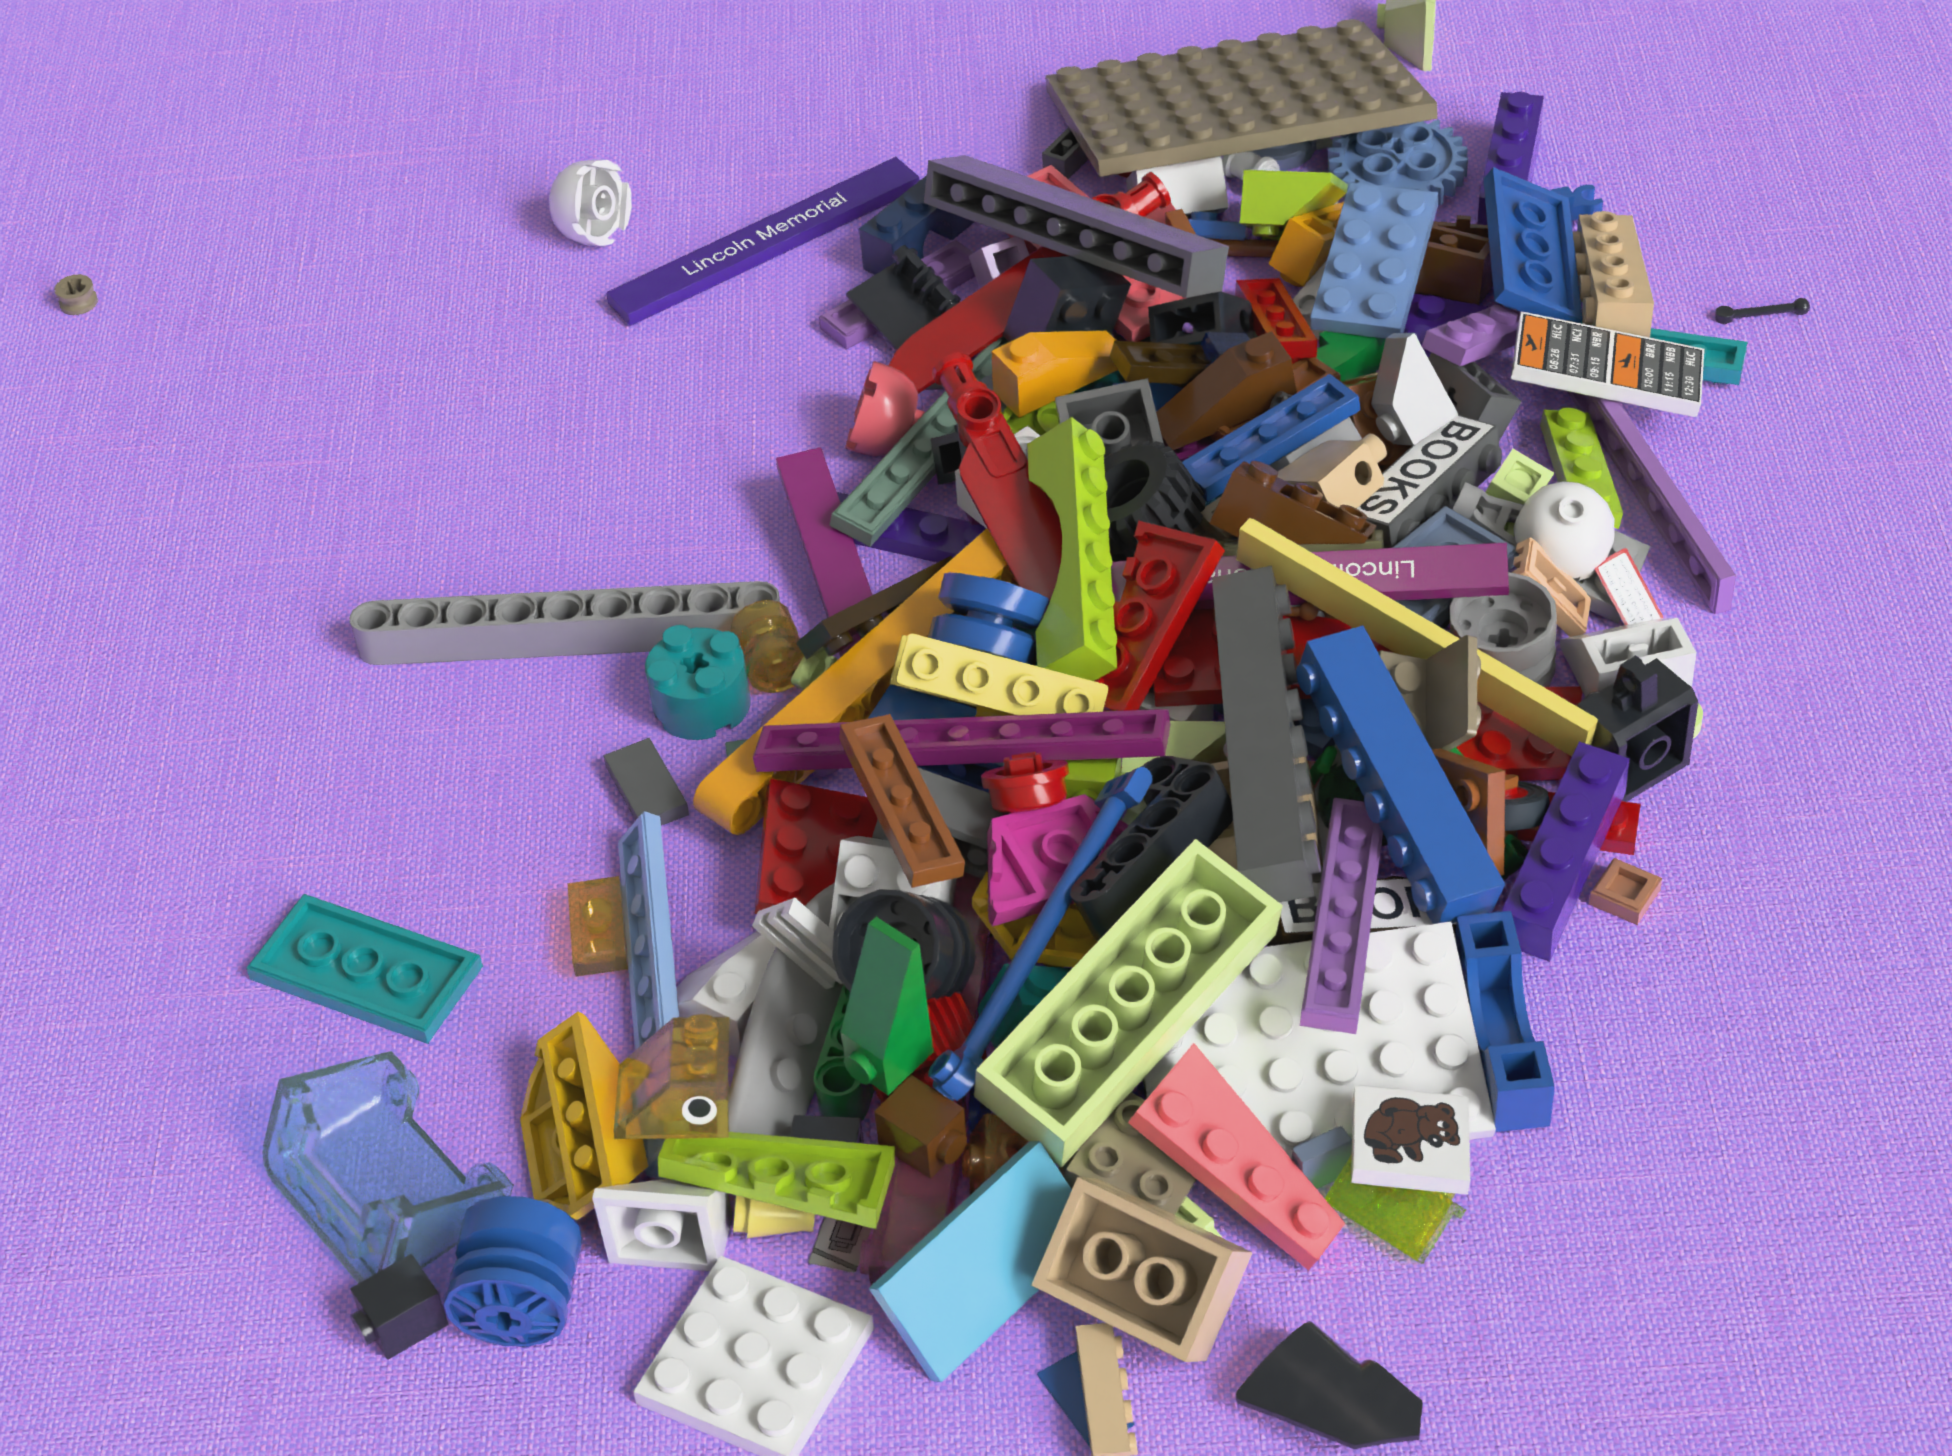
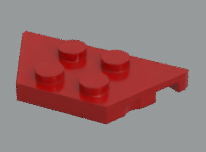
M1580 686L1544 687L1575 706L1581 702L1583 692ZM1477 701L1481 709V721L1477 734L1456 747L1464 757L1505 770L1507 775H1518V781L1562 780L1572 756Z

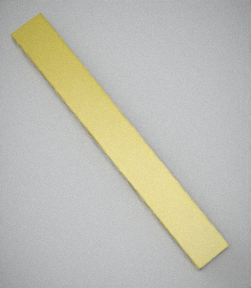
M1249 518L1239 530L1236 560L1251 569L1272 566L1278 585L1286 584L1287 590L1352 628L1364 626L1372 640L1396 654L1428 659L1460 639L1254 519ZM1477 649V655L1481 660V672L1477 680L1478 702L1570 756L1573 755L1578 742L1588 745L1592 744L1598 722L1596 717Z

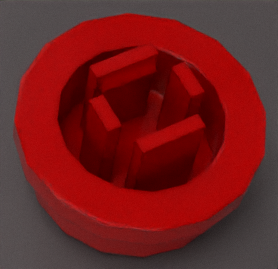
M1041 752L1012 754V760H1010V757H1004L1003 767L989 770L981 775L982 786L989 789L991 806L997 812L1017 813L1043 809L1057 805L1067 797L1065 776L1069 774L1067 761L1042 760Z

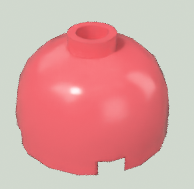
M876 361L872 362L854 413L855 424L853 429L850 428L845 449L864 455L884 456L923 416L925 411L917 409L918 392L915 385L903 372Z

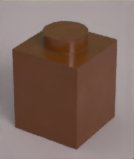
M910 1075L874 1111L878 1144L895 1146V1156L929 1179L945 1164L950 1165L954 1163L965 1149L967 1135L964 1108L913 1075Z

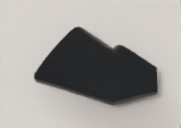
M1313 1322L1304 1323L1294 1330L1258 1365L1236 1391V1402L1238 1404L1352 1449L1420 1439L1423 1401L1376 1361L1366 1359L1360 1363Z

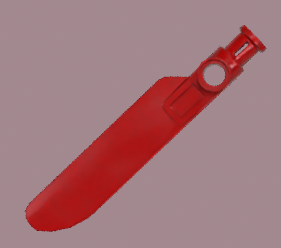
M1152 172L1142 176V182L1125 193L1118 191L1114 195L1101 194L1091 198L1146 217L1157 208L1163 209L1171 204L1168 190L1161 179ZM1044 246L1040 247L910 336L896 350L888 366L903 372L914 383L918 394L935 383L932 370L943 357L961 352L962 354H968L972 358L1003 336L1030 259L1069 255Z
M961 352L949 354L933 367L932 376L936 384L942 385L949 396L947 405L958 424L960 441L967 447L959 466L960 478L1017 585L1039 593L1051 600L1062 559L1060 518L1047 494L1029 481L1028 459L1001 412L999 396L994 391L988 389L986 384L977 381L972 372L973 362L968 354H962Z

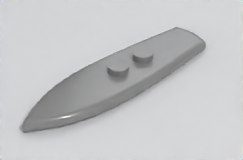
M835 882L818 893L805 905L807 909L828 927ZM777 947L767 964L755 996L736 1062L720 1131L790 1137L794 1115H806L815 1093L814 1071L843 984L836 981L834 987L825 989Z

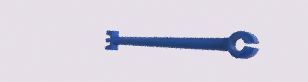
M1136 768L1105 783L1094 802L1101 810L961 1048L954 1052L946 1050L931 1065L928 1076L933 1079V1088L950 1100H959L975 1084L976 1069L983 1062L981 1058L1073 901L1070 895L1071 887L1098 858L1124 811L1140 804L1150 787L1152 775L1147 768Z

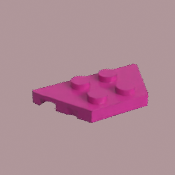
M1083 794L1065 799L1051 807L1012 813L991 820L987 832L988 920L992 926L1041 912L1101 810L1094 804V800ZM1119 820L1099 856L1129 826L1127 823Z

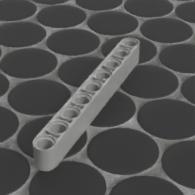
M763 581L373 600L358 605L352 610L349 617L359 656L363 662L370 665L650 652L663 639L664 631L674 625L733 632L737 635L741 647L771 645L778 641L784 632L778 589L773 584Z

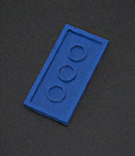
M1492 167L1483 180L1494 301L1511 310L1581 323L1583 317L1569 198Z

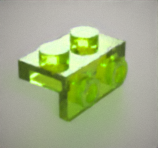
M1352 1154L1324 1198L1331 1207L1421 1264H1424L1452 1216L1454 1215L1461 1219L1467 1210L1452 1201L1455 1193L1351 1183Z

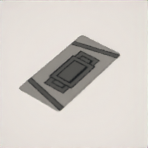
M825 1217L809 1263L855 1273L872 1228Z

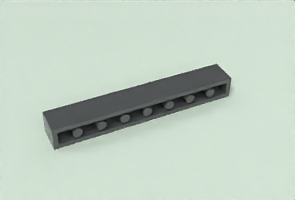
M966 155L928 160L924 203L1185 298L1223 290L1229 249L1227 245Z
M1272 566L1212 577L1238 872L1277 902L1314 896L1312 874L1321 872L1316 842L1315 840L1308 841L1307 834L1316 833V823L1311 801L1303 802L1304 795L1312 794V787L1306 762L1299 763V758L1308 756L1303 727L1302 725L1295 726V721L1303 720L1304 717L1298 689L1291 690V685L1299 683L1296 674L1297 663L1294 653L1287 654V650L1295 648L1290 618L1283 619V615L1292 614L1286 584L1277 586Z

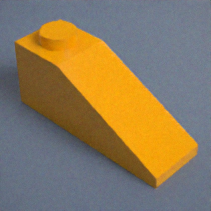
M1344 202L1289 219L1268 265L1281 272L1280 276L1284 281L1294 286L1304 287L1327 261Z
M1107 331L1030 332L991 351L993 391L1020 418L1055 401V397L1072 393L1117 371V367L1109 357L1113 343L1117 340Z

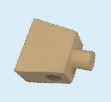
M1368 434L1360 441L1329 440L1321 443L1279 470L1277 477L1294 486L1296 483L1310 485L1323 494V500L1337 507L1345 504L1358 508L1383 486L1384 477L1377 463L1386 457L1387 451L1383 442L1374 434Z

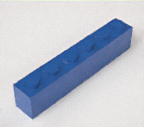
M1364 626L1307 641L1296 670L1299 686L1304 694H1310L1319 711V721L1324 733L1328 737H1333L1341 752L1345 773L1358 784L1364 796L1365 808L1372 822L1378 823L1388 841V851L1393 863L1399 868L1402 867L1407 876L1417 908L1421 912H1426L1432 924L1451 922L1453 924L1456 923L1457 916L1492 912L1505 883Z

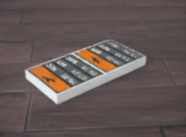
M1521 312L1517 325L1511 379L1697 417L1702 399L1704 349Z

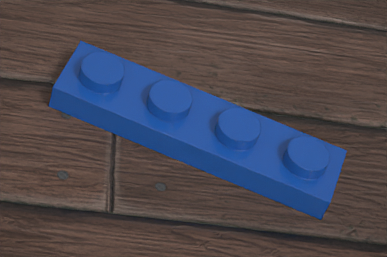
M1328 374L1184 460L1182 463L1203 491L1204 495L1202 497L1204 500L1209 502L1224 492L1232 472L1243 461L1249 464L1251 461H1258L1267 465L1274 463L1360 411L1359 396L1334 376Z

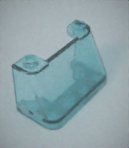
M392 1051L279 1079L263 1142V1163L272 1183L358 1284L411 1253L423 1269L457 1246L462 1221L467 1209L484 1199L511 1196L514 1186L506 1174L491 1162L476 1164L470 1168L467 1177L463 1175L412 1118L416 1100L419 1096V1084L415 1075L407 1069Z

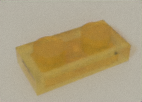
M615 876L567 883L572 964L575 976L627 970L628 958L620 877Z

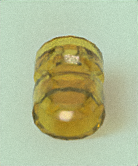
M773 600L756 601L745 606L735 615L731 622L730 632L737 635L744 654L747 677L752 687L767 693L783 692L794 687L791 679L804 655L796 644L800 637L788 608L782 603Z

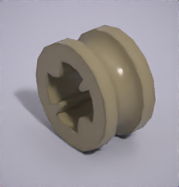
M74 274L66 276L55 285L56 298L59 299L60 309L65 314H85L97 305L98 297L94 291L92 279L86 275Z

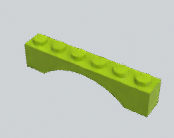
M1070 417L1027 444L1029 481L1043 490L1052 499L1060 518L1062 531V559L1057 583L1048 608L1036 630L1037 667L1095 681L1117 669V635L1115 632L1113 609L1115 598L1112 592V557L1110 554L1108 531L1110 521L1107 515L1106 499L1108 486L1104 467L1105 446L1095 431L1088 430L1074 418Z

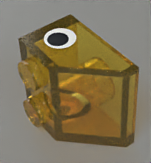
M697 1014L690 1017L672 1018L619 1064L614 1139L729 1138L730 1017H712L706 1014Z

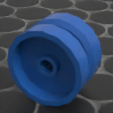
M945 573L938 598L947 608L966 616L945 613L933 617L928 638L1035 666L1037 659L1036 640L1032 635L1012 627L1037 629L1048 608L1050 599L1039 593L998 579L963 573Z

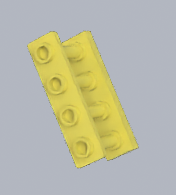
M916 634L902 635L889 683L974 707L980 705L1014 715L1103 712L1108 693V686L1102 683Z

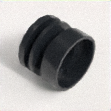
M878 889L859 897L842 914L833 936L832 958L838 978L850 993L867 927L875 917H878L920 944L927 1000L931 998L939 999L944 996L951 997L954 992L960 993L966 987L974 969L976 944L969 923L956 907L935 897L917 895L902 890Z

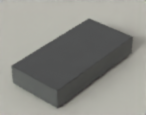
M650 737L603 755L606 769L635 821L644 811L660 816L661 826L689 815L687 802Z

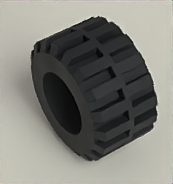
M1140 441L1135 446L1131 444L1123 446L1119 451L1112 452L1104 457L1105 479L1108 486L1106 499L1107 515L1110 521L1108 531L1112 562L1126 561L1127 557H1134L1138 540L1134 536L1138 521L1190 534L1195 533L1194 527L1200 525L1203 518L1201 512L1205 509V500L1202 497L1204 493L1169 446L1166 447L1164 443L1158 441L1152 444L1149 441Z

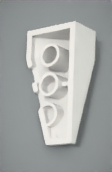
M756 931L688 974L676 988L680 1029L689 1034L697 1031L710 1032L718 1039L719 1049L738 1058L755 996L776 946Z

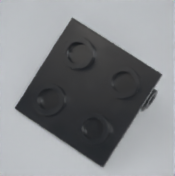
M902 245L894 252L892 257L895 259V263L846 293L848 299L895 350L918 330L961 301L957 294L953 295L943 284L944 280L940 276L935 275V270L931 266L927 267L917 256V250L915 248L909 249L906 245Z

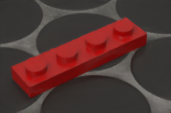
M1280 278L1236 280L1235 296L1250 301L1252 305L1253 328L1257 336L1272 331L1291 357L1292 364L1302 358L1317 357L1318 340Z

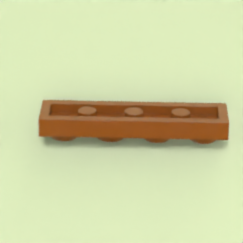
M891 714L840 724L839 740L911 888L963 877L965 861Z

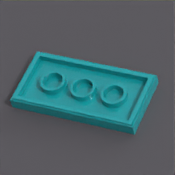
M303 894L250 962L246 970L252 981L428 1044L483 968V964L479 954Z

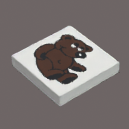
M1355 1085L1352 1105L1351 1183L1468 1195L1470 1186L1469 1096Z

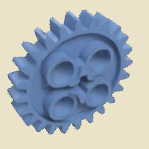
M1438 119L1429 124L1421 121L1341 135V138L1332 139V148L1328 149V173L1334 174L1347 183V190L1351 182L1438 192V205H1442L1444 195L1454 197L1456 187L1464 186V177H1467L1468 148L1462 146V136L1453 137L1452 127L1440 130V120Z

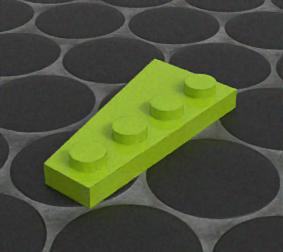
M670 1126L658 1155L659 1177L874 1229L877 1227L895 1166V1146Z

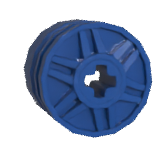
M498 1196L484 1199L467 1209L462 1221L455 1252L457 1260L450 1274V1285L444 1300V1308L448 1319L462 1332L478 1340L501 1346L529 1347L547 1343L559 1336L567 1320V1305L572 1295L571 1281L577 1269L582 1243L579 1225L559 1208L547 1202L523 1196Z

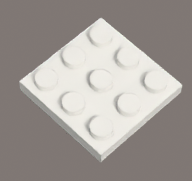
M720 1255L634 1389L633 1393L636 1404L758 1456H799L873 1332V1317Z

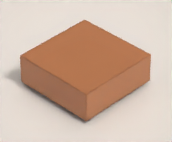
M1613 858L1590 892L1589 905L1638 925L1660 892L1662 878Z

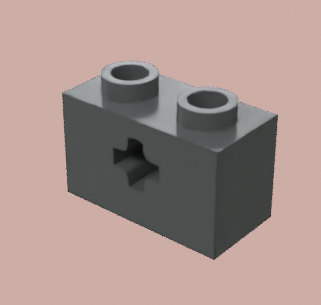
M1431 352L1428 359L1458 415L1496 425L1498 440L1500 441L1522 401L1475 362L1460 367Z

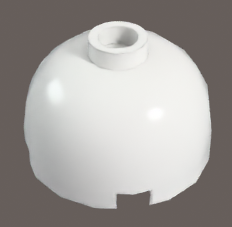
M584 160L573 162L558 173L550 191V213L555 226L567 238L584 245L604 246L611 245L615 241L614 239H608V237L617 228L625 231L632 209L631 189L629 183L621 181L620 175L616 171L622 170L617 164L609 160Z
M1556 482L1541 487L1526 500L1514 525L1515 541L1518 544L1531 537L1543 548L1546 555L1558 569L1573 579L1580 577V581L1592 576L1595 573L1594 569L1606 560L1614 543V517L1608 503L1595 490L1580 483Z

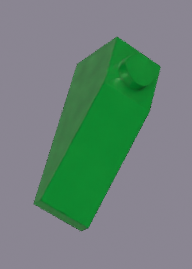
M875 917L867 927L841 1028V1038L845 1057L844 1065L851 1076L858 1082L865 1085L870 1083L889 1095L934 1051L920 944L878 917Z

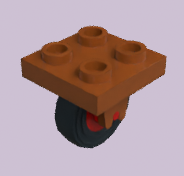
M1441 748L1432 749L1499 874L1504 875V838L1508 834L1517 837L1518 830L1530 829L1541 825L1550 806L1547 789L1539 785L1518 781V775H1507L1505 770Z

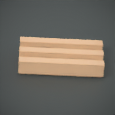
M1531 537L1516 545V552L1519 556L1515 557L1513 562L1517 569L1512 571V573L1531 577L1547 588L1555 600L1557 625L1569 637L1586 633L1591 598L1587 595V592L1571 576L1558 569L1546 555L1543 548Z

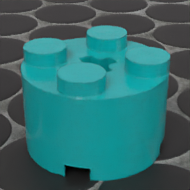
M674 625L666 629L662 636L663 639L651 649L645 662V673L652 709L655 717L662 722L663 729L669 734L682 739L705 740L716 737V730L729 724L731 729L739 725L749 711L751 696L744 654L737 635L729 631L722 632L703 627L689 628L685 625Z

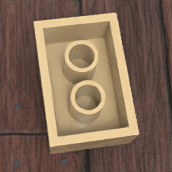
M1077 1177L1031 1286L1184 1362L1207 1361L1253 1252L1101 1179Z

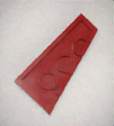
M1138 521L1134 534L1138 540L1134 557H1127L1122 576L1126 579V584L1121 600L1115 601L1113 605L1114 625L1117 635V669L1094 681L1108 686L1103 712L1139 710L1225 552L1217 540Z

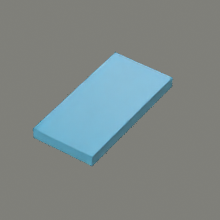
M1029 1141L869 1287V1290L931 1381L942 1383L1039 1291V1289L1031 1286L1072 1191L1040 1141Z

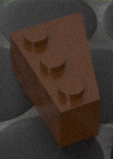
M1457 215L1456 223L1434 221L1414 294L1433 295L1480 305L1493 287L1488 225L1470 224L1471 216Z

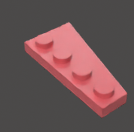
M1193 1043L1128 1122L1308 1271L1319 1260L1345 1225V1222L1195 1043Z

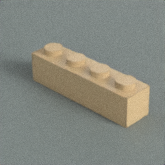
M1108 1323L1076 1326V1345L1091 1456L1138 1455L1135 1432L1128 1433L1127 1423L1133 1422L1131 1400H1123L1122 1393L1123 1390H1128L1126 1367L1119 1368L1118 1359L1124 1358L1121 1336H1114L1113 1326Z

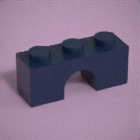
M925 176L859 228L863 270L876 275L896 262L892 256L902 245H906L909 249L915 248L918 252L917 256L922 259L924 258V242L930 230L953 240L975 222L925 204Z

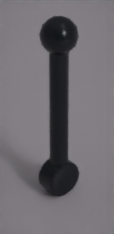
M1800 297L1793 303L1741 309L1719 306L1715 311V320L1720 324H1729L1733 321V318L1787 312L1804 315L1810 310V302L1806 298Z

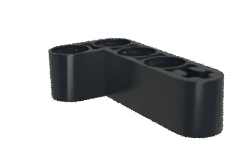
M1161 756L1141 766L1147 768L1152 775V783L1143 797L1147 807L1071 887L1070 895L1095 940L1099 941L1195 839L1209 848L1232 823V800L1214 765L1179 757Z

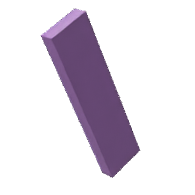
M957 240L921 259L927 267L931 266L935 270V275L940 276L944 280L943 284L950 291L975 277L968 257L974 252ZM850 300L819 316L820 329L845 349H849L879 332Z

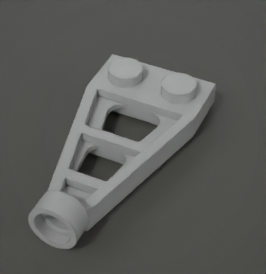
M1465 482L1452 510L1516 547L1515 537L1506 532L1504 526L1506 522H1516L1523 504L1489 496L1482 489ZM1614 530V543L1607 557L1623 548H1627L1637 569L1641 572L1650 546ZM1595 572L1589 578L1580 581V577L1575 578L1574 580L1591 598L1590 611L1618 623L1621 618L1597 573Z

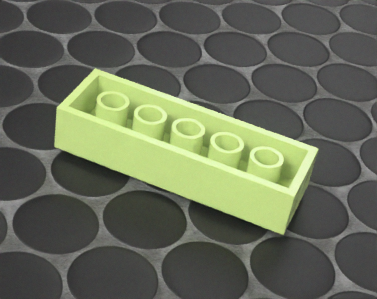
M1195 839L976 1069L974 1097L1026 1140L1040 1141L1053 1162L1062 1168L1276 935L1283 905Z

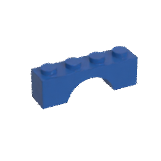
M1511 911L1457 916L1455 942L1496 1127L1495 1132L1550 1127L1555 1084L1544 1041H1535L1530 1027L1523 987L1522 953Z

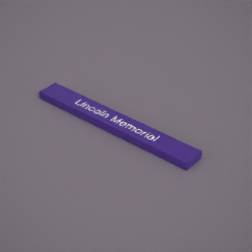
M891 158L607 291L608 305L629 326H632L893 202L919 182L920 177L899 158Z

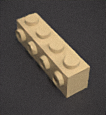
M1598 211L1592 215H1579L1577 231H1573L1580 299L1583 302V324L1650 338L1654 300L1633 215H1616L1608 211Z

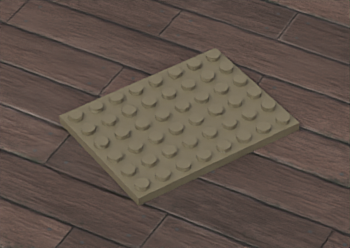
M1356 19L1342 20L1335 27L1323 29L1318 26H1305L1299 28L1297 33L1287 35L1264 33L1259 35L1257 40L1246 42L1228 39L1220 41L1216 47L1204 49L1198 46H1186L1178 49L1175 54L1163 56L1158 53H1145L1139 55L1137 60L1122 63L1119 60H1104L1099 62L1097 67L1086 69L1075 66L1063 67L1058 69L1056 74L1045 75L1046 89L1099 177L1438 119L1436 100L1364 22Z

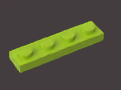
M1562 408L1560 410L1544 409L1540 427L1557 481L1580 483L1595 490L1608 503L1614 517V528L1619 529L1623 510L1590 413L1582 412L1575 408Z

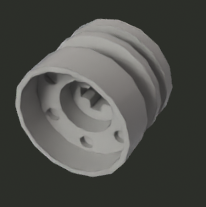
M1508 572L1509 595L1453 598L1450 605L1451 634L1458 638H1462L1465 635L1477 637V649L1542 687L1550 686L1556 670L1555 640L1557 615L1555 600L1545 586L1531 577Z

